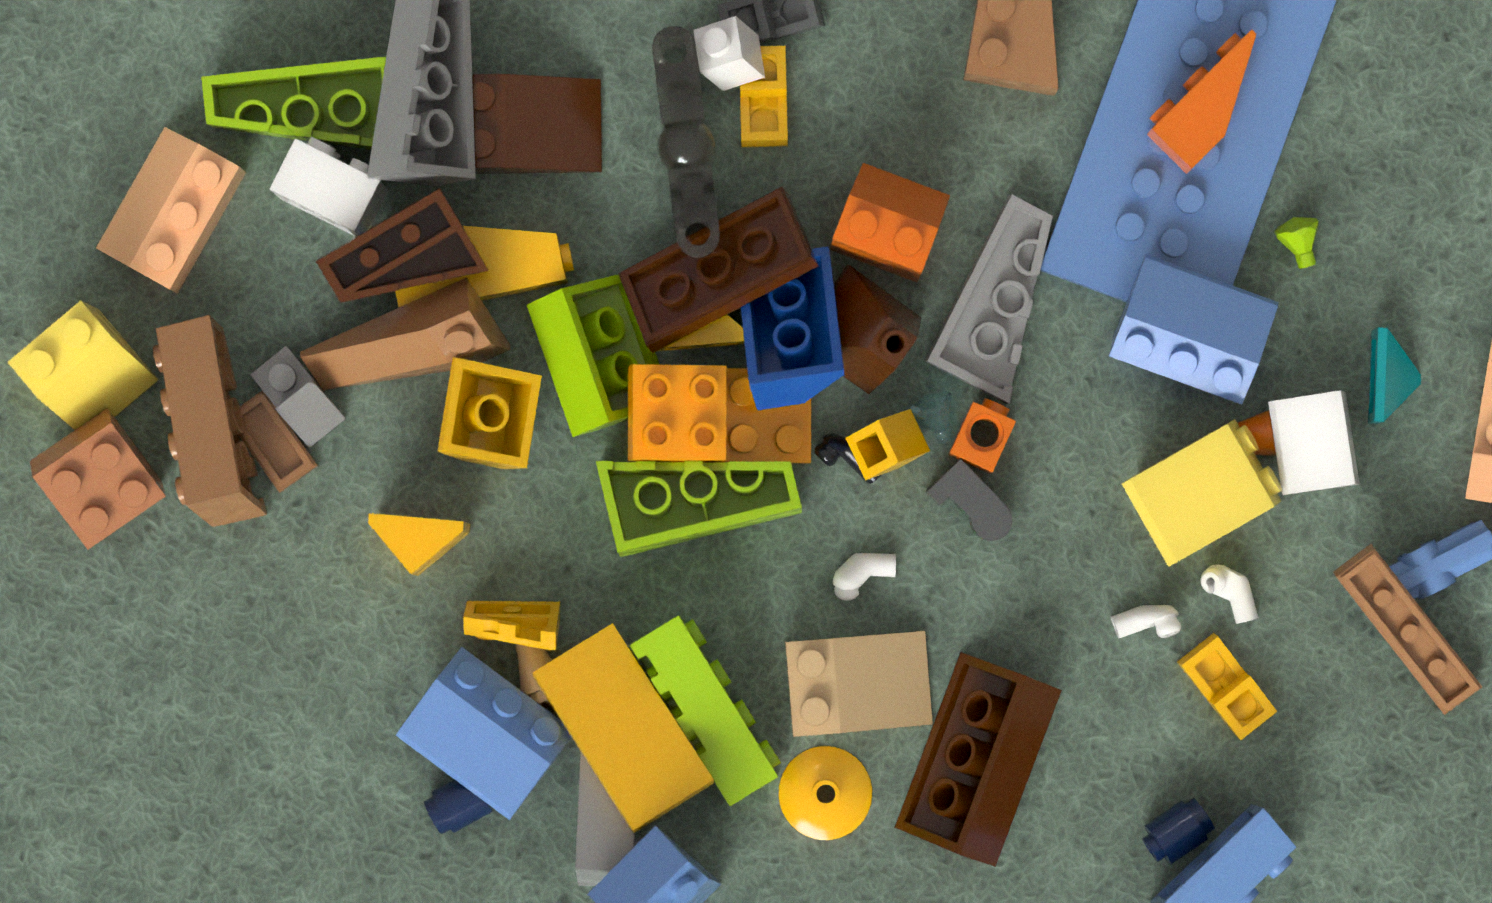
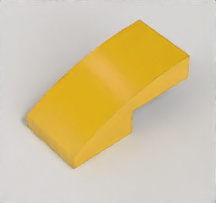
M760 46L765 78L740 85L741 147L788 146L786 46Z
M1212 633L1177 661L1239 740L1244 739L1277 712L1253 678L1243 670L1216 634Z

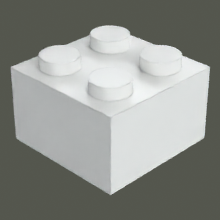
M310 137L306 144L295 138L270 190L281 200L355 237L369 229L388 193L381 180L367 178L369 165L355 158H352L348 165L340 161L341 155L335 152L336 149L326 143Z

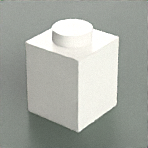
M737 16L693 30L700 73L722 91L765 78L759 36Z

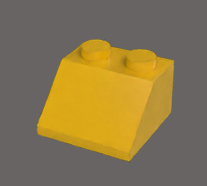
M457 357L453 358L437 451L461 461L500 469L527 468L542 376Z

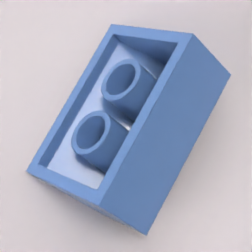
M1145 254L1113 335L1109 356L1242 405L1260 363L1279 302Z
M463 647L459 649L439 674L396 734L398 738L508 820L512 818L571 739V735L559 718Z
M1251 804L1150 902L1251 903L1259 894L1255 886L1267 875L1272 879L1280 875L1292 863L1293 859L1289 854L1296 846L1264 808Z

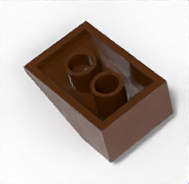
M472 74L476 174L602 172L601 79L517 74Z

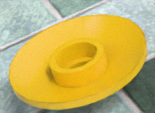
M820 746L800 753L787 765L780 780L779 802L785 818L798 832L810 838L832 840L846 836L863 822L871 806L872 785L865 767L855 756L840 748ZM822 785H830L835 791L833 800L828 803H823L817 798V790Z

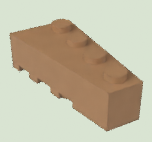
M977 0L963 80L1055 96L1059 88L1052 0Z

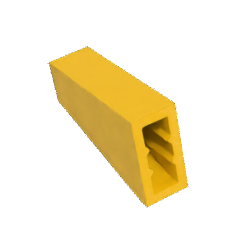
M463 226L485 262L488 271L395 291L399 308L466 277L482 301L568 283L566 272L574 271L569 243L560 245L556 233Z

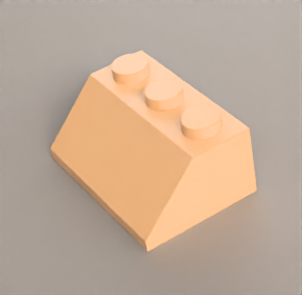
M164 127L96 249L178 294L246 172L240 166L204 146Z

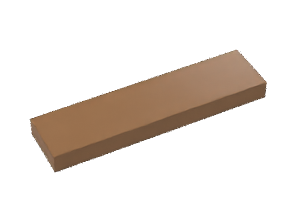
M1372 544L1333 571L1336 578L1444 715L1482 688L1476 677Z

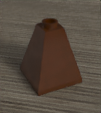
M847 264L834 283L845 372L843 377L867 394H870L897 369L918 338L922 317Z

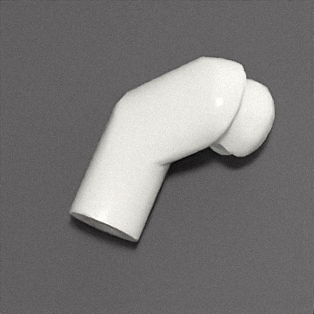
M1212 565L1202 573L1200 580L1203 589L1210 594L1213 593L1230 601L1236 624L1259 618L1249 580L1245 575L1224 565Z
M1142 605L1111 616V621L1118 638L1153 626L1156 627L1157 635L1161 638L1173 636L1181 629V624L1177 619L1179 613L1171 605Z

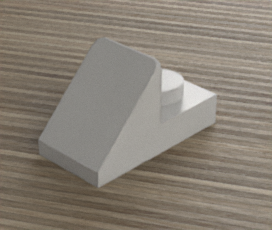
M287 345L250 374L275 405V410L309 448L346 419Z

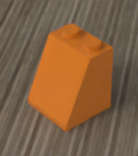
M863 163L840 217L830 250L918 282L938 232L950 195Z

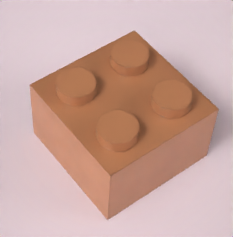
M108 408L30 461L32 477L87 550L166 497L161 479Z

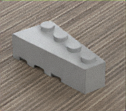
M395 0L368 168V179L429 186H442L476 179L470 0Z
M581 752L575 870L578 886H596L643 838H636V832L633 834Z

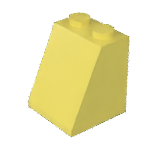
M81 300L7 362L34 395L74 430L106 408L116 417L159 380L103 313Z
M1235 419L1122 483L1123 488L1168 567L1281 502L1277 494L1282 491L1278 478L1269 466L1265 468L1261 466L1254 453L1259 448L1253 434L1246 425L1239 427Z

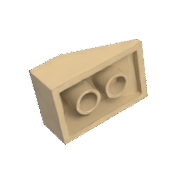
M925 631L785 642L793 737L933 724Z

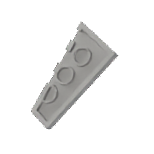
M1013 194L1008 195L924 360L1006 404H1010L1013 391L1012 383L1016 366L1019 365L1023 347L1021 344L1027 318L1030 317L1033 292L1037 275L1040 274L1053 218L1052 215Z

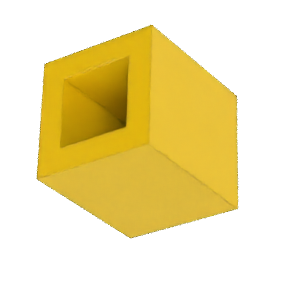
M911 409L879 419L846 437V441L865 480L896 470L930 452L929 446Z

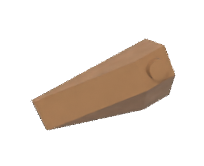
M466 277L300 352V358L321 388L328 390L451 371L453 358L457 357L482 363L509 351L510 344Z

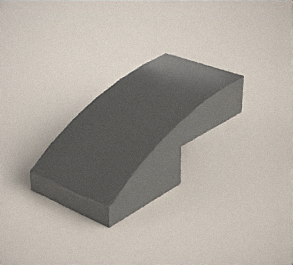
M731 0L717 5L721 21L737 16L759 36L760 43L825 26L819 0Z

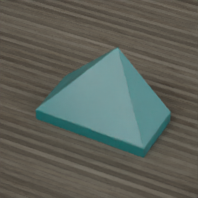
M1381 327L1371 332L1368 424H1379L1384 422L1421 384V374L1390 330Z

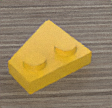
M467 601L463 616L464 634L475 636L481 640H497L546 650H556L560 626V602Z

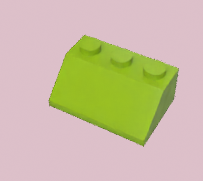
M619 274L564 287L527 304V309L572 437L597 431L628 420V366L632 364H660L656 352L652 353L644 342Z

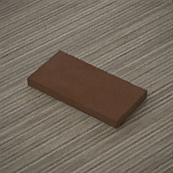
M782 186L618 274L647 348L654 353L819 265L789 194Z

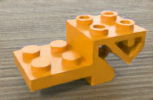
M632 364L628 366V461H758L809 464L811 463V399L803 404L757 411L749 386L748 370L745 368H727V366Z

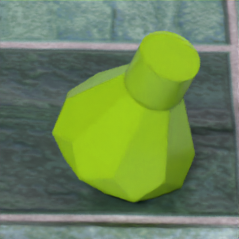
M1293 217L1274 230L1277 239L1295 255L1299 269L1316 264L1312 249L1319 225L1317 218Z

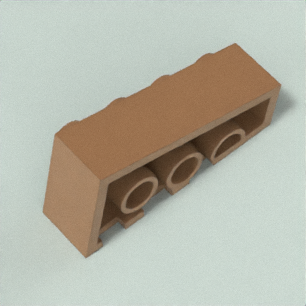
M210 315L156 328L158 345L153 346V356L159 372L164 374L166 388L161 389L160 397L165 414L171 416L173 432L168 433V445L173 459L178 460L181 476L176 477L175 486L181 504L186 505L212 527L267 515L264 499H257L253 496L249 478L258 476L254 457L249 456L245 443L240 441L239 434H243L244 430L247 429L245 418L241 414V407L235 397L230 398L229 391L236 390L237 385L223 327Z

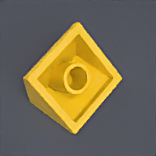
M368 514V524L411 575L419 576L470 533V524L464 521Z

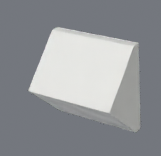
M1340 390L1268 402L1282 495L1360 484L1346 392Z

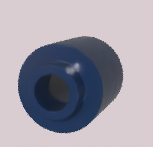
M455 779L432 791L433 797L424 801L425 808L440 834H444L449 830L455 833L494 811L490 805Z
M1192 798L1187 803L1183 801L1178 802L1144 825L1148 835L1142 838V841L1157 862L1165 858L1172 865L1207 841V834L1213 831L1215 827L1202 806L1195 798Z

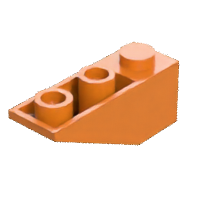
M1252 29L1243 38L1235 32L1215 52L1221 60L1210 71L1201 66L1182 85L1188 93L1176 105L1168 99L1149 118L1155 126L1147 135L1186 174L1226 134L1257 35Z

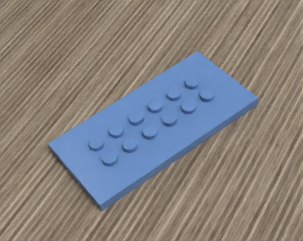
M1137 0L1045 251L1040 271L1124 302L1128 300L1145 254L1233 285L1337 0ZM1252 29L1257 35L1226 134L1186 174L1147 135L1155 126L1149 118L1168 99L1176 105L1188 93L1182 85L1201 66L1210 71L1221 60L1215 52L1235 32L1243 38Z

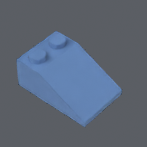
M654 826L588 893V896L595 903H703L721 883L658 827Z

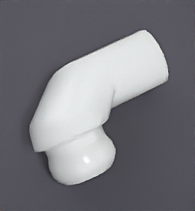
M855 553L850 556L835 571L832 580L835 586V595L845 601L853 600L859 595V587L870 576L895 577L896 554Z

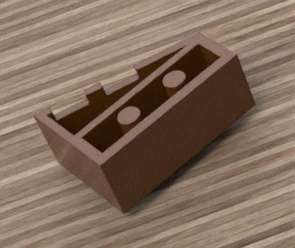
M440 187L316 260L340 303L488 271L485 262Z

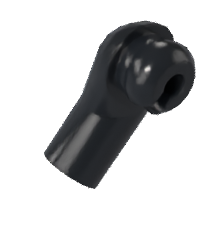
M835 433L823 436L824 441L815 447L814 453L827 466H833L842 457L864 479L846 438ZM881 475L865 481L868 484H871L875 482Z

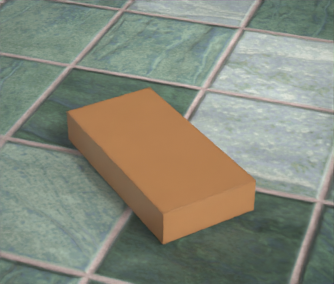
M263 390L240 406L247 429L244 430L243 434H239V436L279 493L318 466L294 430L275 410V405Z

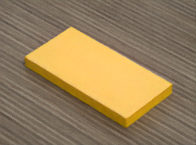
M613 623L532 672L537 684L633 834L714 784L713 777Z

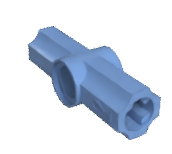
M1482 520L1471 522L1438 541H1435V539L1420 545V548L1408 554L1400 555L1397 557L1398 561L1389 567L1412 597L1421 600L1456 582V577L1492 559V534Z

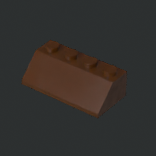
M960 652L894 828L959 855L996 867L1062 690Z

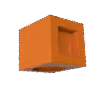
M984 398L982 405L973 401L948 455L958 460L962 459L965 463L984 472L993 473L1016 423L1015 420L1007 417L1010 409L987 398ZM987 421L994 426L996 440L993 445L981 447L974 443L971 438V428L974 423Z

